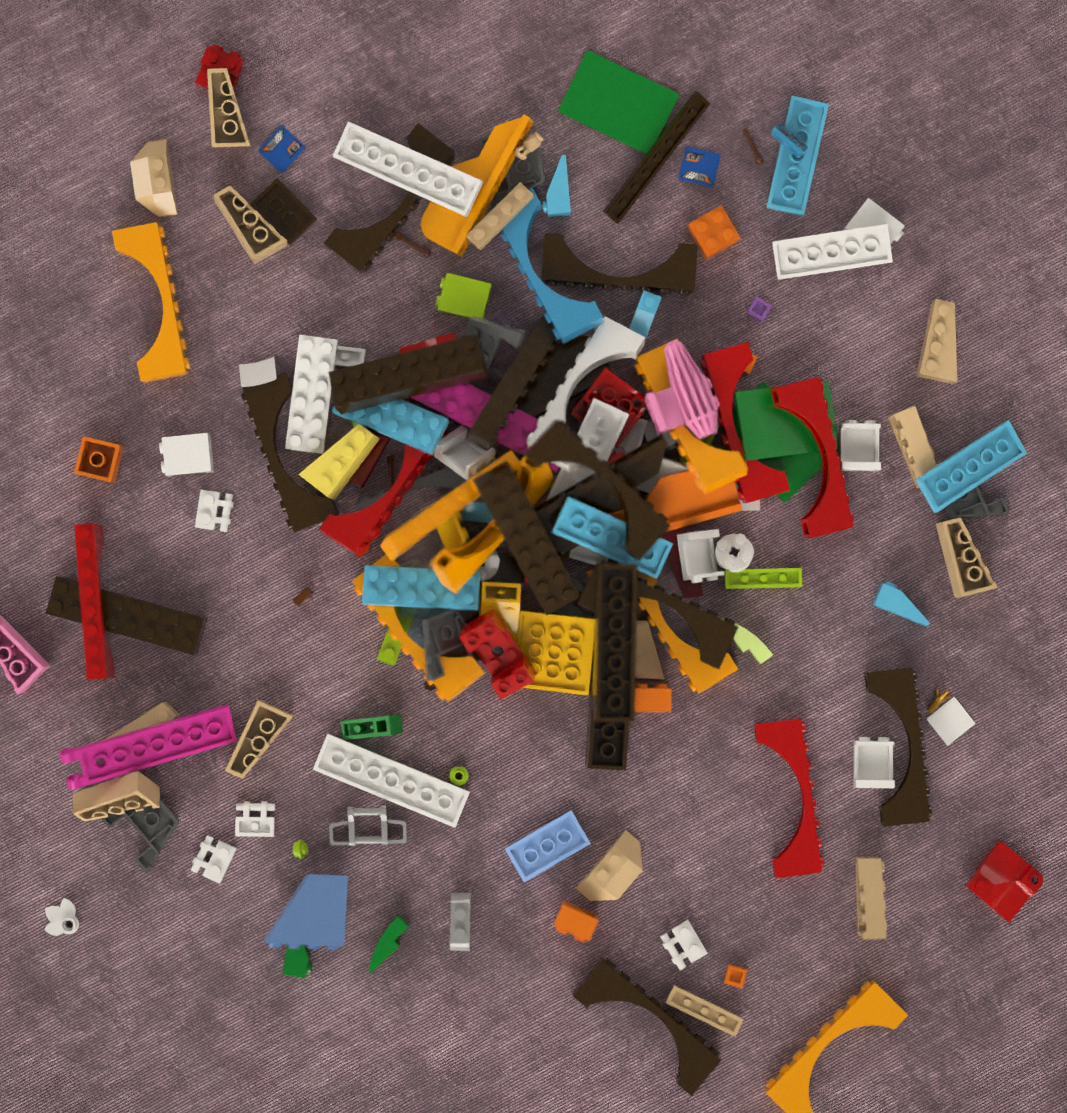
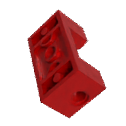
M494 608L461 627L459 638L469 653L475 650L491 674V686L501 700L534 681L535 669ZM501 646L504 651L501 654H496L493 652V648Z

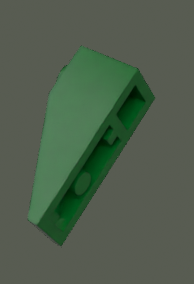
M401 714L340 721L343 740L403 733Z
M287 944L282 974L306 978L308 973L311 974L313 962H310V953L307 945H300V949L288 948Z

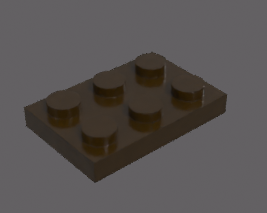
M278 178L250 204L263 219L271 224L287 240L290 246L318 220Z

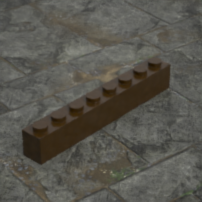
M544 314L469 430L467 438L485 449H488L490 444L494 446L499 438L497 433L500 428L504 430L509 422L507 417L510 413L514 414L519 406L517 401L519 398L523 399L529 390L526 388L529 382L534 383L538 376L536 371L539 367L541 369L544 367L548 360L546 358L548 352L552 354L557 346V343H555L557 339L552 331L554 326L552 322L548 324Z

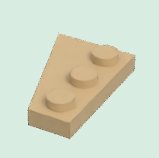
M636 620L635 678L665 679L648 621Z

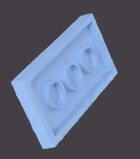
M570 810L506 847L505 850L523 882H526L591 843L574 813Z

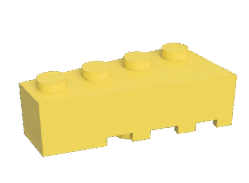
M358 424L299 475L324 495L335 500L380 438Z

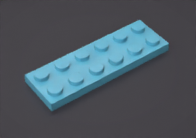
M791 96L784 127L802 141L808 149L800 158H797L783 144H780L766 208L804 216L829 104Z
M403 400L345 414H340L335 407L332 409V413L430 455H433L450 422L447 418Z
M1008 420L915 480L933 512H938L1026 455L1027 452Z
M568 496L551 531L622 564H636L638 571L656 579L673 543L660 538L640 561L634 560L622 548L625 544L626 534L624 521Z
M365 565L362 604L478 611L481 572L476 571L458 593L455 594L441 584L434 569Z

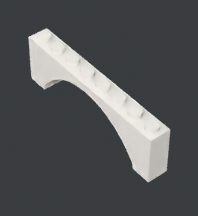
M604 317V323L595 327L594 335L587 339L585 343L586 348L583 353L580 352L577 355L574 368L568 370L565 376V383L559 385L554 401L551 400L548 403L545 416L539 418L536 424L537 429L528 436L526 441L528 448L553 420H563L566 423L565 416L569 398L578 383L588 373L611 361L625 358L636 360V357H638L645 345V337ZM551 462L568 472L574 464L570 462Z

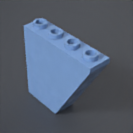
M306 874L264 938V943L269 944L271 948H281V944H288V948L300 949V945H308L307 949H319V946H327L326 950H338V946L344 947L348 876Z

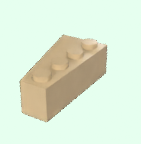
M935 299L931 304L916 373L917 377L949 384L957 382L955 303Z
M916 406L893 414L888 420L916 488H920L915 479L938 464L935 462L934 451L928 443L927 434L923 429Z
M258 699L225 771L243 779L292 719L293 714Z
M134 771L125 776L116 777L113 780L73 793L72 814L83 821L108 817L109 813L125 814V810L135 809L136 812L143 811L144 807L151 805L152 808H159L160 787L139 771Z

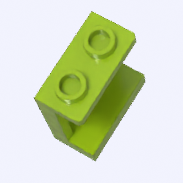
M450 273L446 274V278L442 277L440 288L443 289L442 294L437 296L435 307H438V312H445L469 319L473 316L484 319L492 284Z

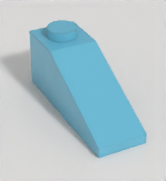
M566 155L561 156L546 194V201H543V210L548 213V217L571 215Z
M647 291L642 293L629 328L644 336L645 340L662 298Z
M886 581V584L881 583L872 603L873 606L920 625L929 626L930 622L901 590L896 589V584Z

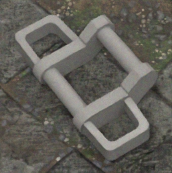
M380 805L379 808L348 807V820L331 823L329 826L330 845L332 846L381 843L382 845L407 842L406 821L388 819L386 805ZM355 816H381L382 836L356 837ZM388 823L401 824L403 826V839L388 840ZM348 824L349 841H335L334 827Z

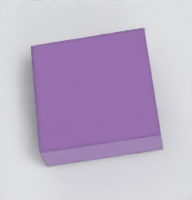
M756 296L746 313L763 322L773 305Z

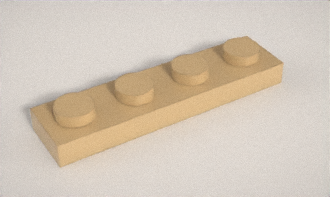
M520 182L466 235L467 239L481 251L534 198V194Z
M673 985L665 1001L666 1004L735 1037L744 1020L742 1017L676 985Z

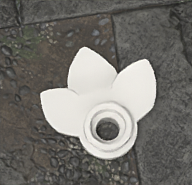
M64 898L60 906L45 908L46 916L51 922L46 926V932L58 936L62 933L73 934L78 930L79 920L75 917L76 908L69 899ZM67 921L73 923L71 928L67 926Z

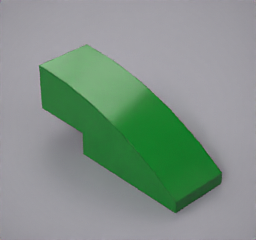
M400 914L389 924L377 943L368 969L370 973L400 946L397 938L409 927V924Z

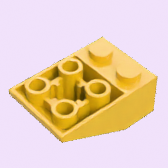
M459 511L437 527L445 549L457 548L467 543V540H470L466 528H462L460 525L463 519Z
M480 583L479 616L494 608L516 642L521 584Z

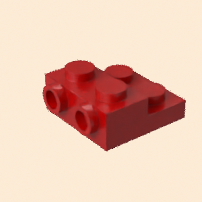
M215 44L212 47L207 46L201 60V68L195 84L208 89L207 69L227 68L233 89L235 90L245 63L243 58H241V54L235 51H230V54L226 53L222 47Z

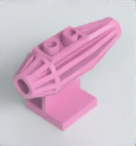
M677 340L668 342L664 352L670 388L655 394L654 392L646 394L644 400L657 434L663 435L666 431L685 424L698 439L717 433V407L720 406L716 395L712 396L710 391L712 389L711 381L702 374L682 342H677Z

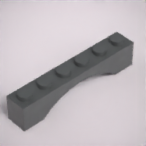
M436 467L430 470L429 475L424 477L422 474L418 475L414 480L413 487L405 495L426 487H442L455 490L467 480L449 467L443 469ZM383 489L377 492V496L371 499L369 496L360 499L359 504H356L358 511L380 500L388 490Z

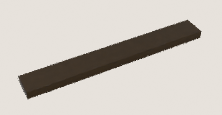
M695 91L603 210L614 223H620L710 105L699 92Z

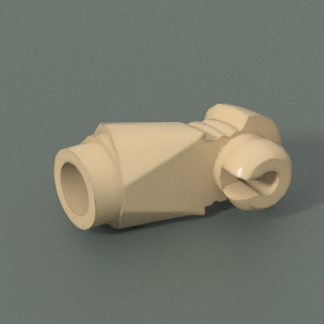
M538 132L531 134L521 147L516 148L515 153L517 157L522 160L526 159L529 152H533L541 146V142L544 140Z

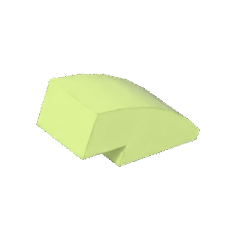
M735 623L738 629L733 641L741 652L749 649L759 664L773 656L761 640L747 629Z

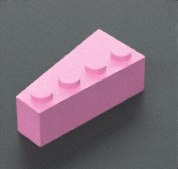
M0 615V664L6 673V677L13 684L15 692L19 695L24 693L51 665Z

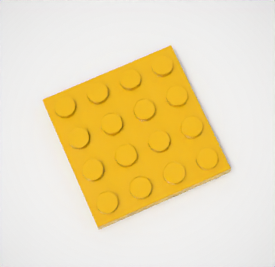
M520 610L517 644L535 669L534 681L523 688L589 696L595 618L554 613L546 615L545 612Z

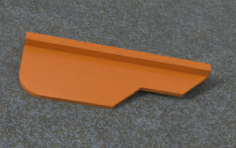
M684 470L659 477L646 500L653 504V510L657 514L662 513L668 519L667 523L670 525L666 531L668 532L742 511L735 480L704 494L703 490H699L695 483L696 477L694 473ZM623 510L608 514L625 522Z

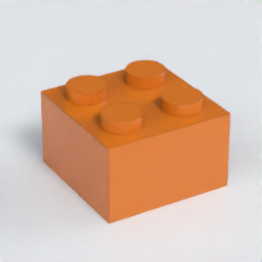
M722 205L694 220L687 226L690 235L695 243L698 244V248L705 260L733 246L741 239Z
M83 436L74 474L115 484L124 446Z
M635 684V712H671V688L667 687V684H654V687H648V684Z
M562 900L553 925L556 927V931L565 935L567 932L574 935V939L584 942L585 940L590 941L599 919L598 915Z

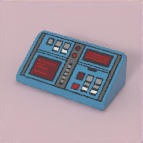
M781 123L772 129L771 135L797 158H800L808 149L802 141Z

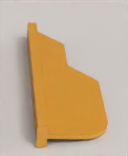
M523 114L520 118L495 126L479 157L450 166L483 181V184L468 217L430 201L421 219L422 232L429 240L460 257L464 255L470 243L466 235L483 219L516 157V148L522 146L534 123L530 117Z

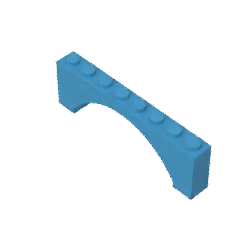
M530 188L528 190L534 194V198L499 233L504 243L508 241L510 245L508 250L512 258H517L519 261L517 267L522 275L526 274L528 278L526 283L530 291H535L537 296L534 298L538 306L544 307L546 311L543 313L548 324L552 322L554 326L552 331L556 339H561L564 344L604 323V319L595 301L591 303L580 302L561 296L547 287L534 272L529 261L528 240L533 221L537 213L542 210V206L533 188Z

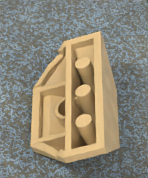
M167 139L147 142L130 162L135 198L159 218L178 215Z
M625 830L576 889L590 901L618 900L643 871L640 842Z

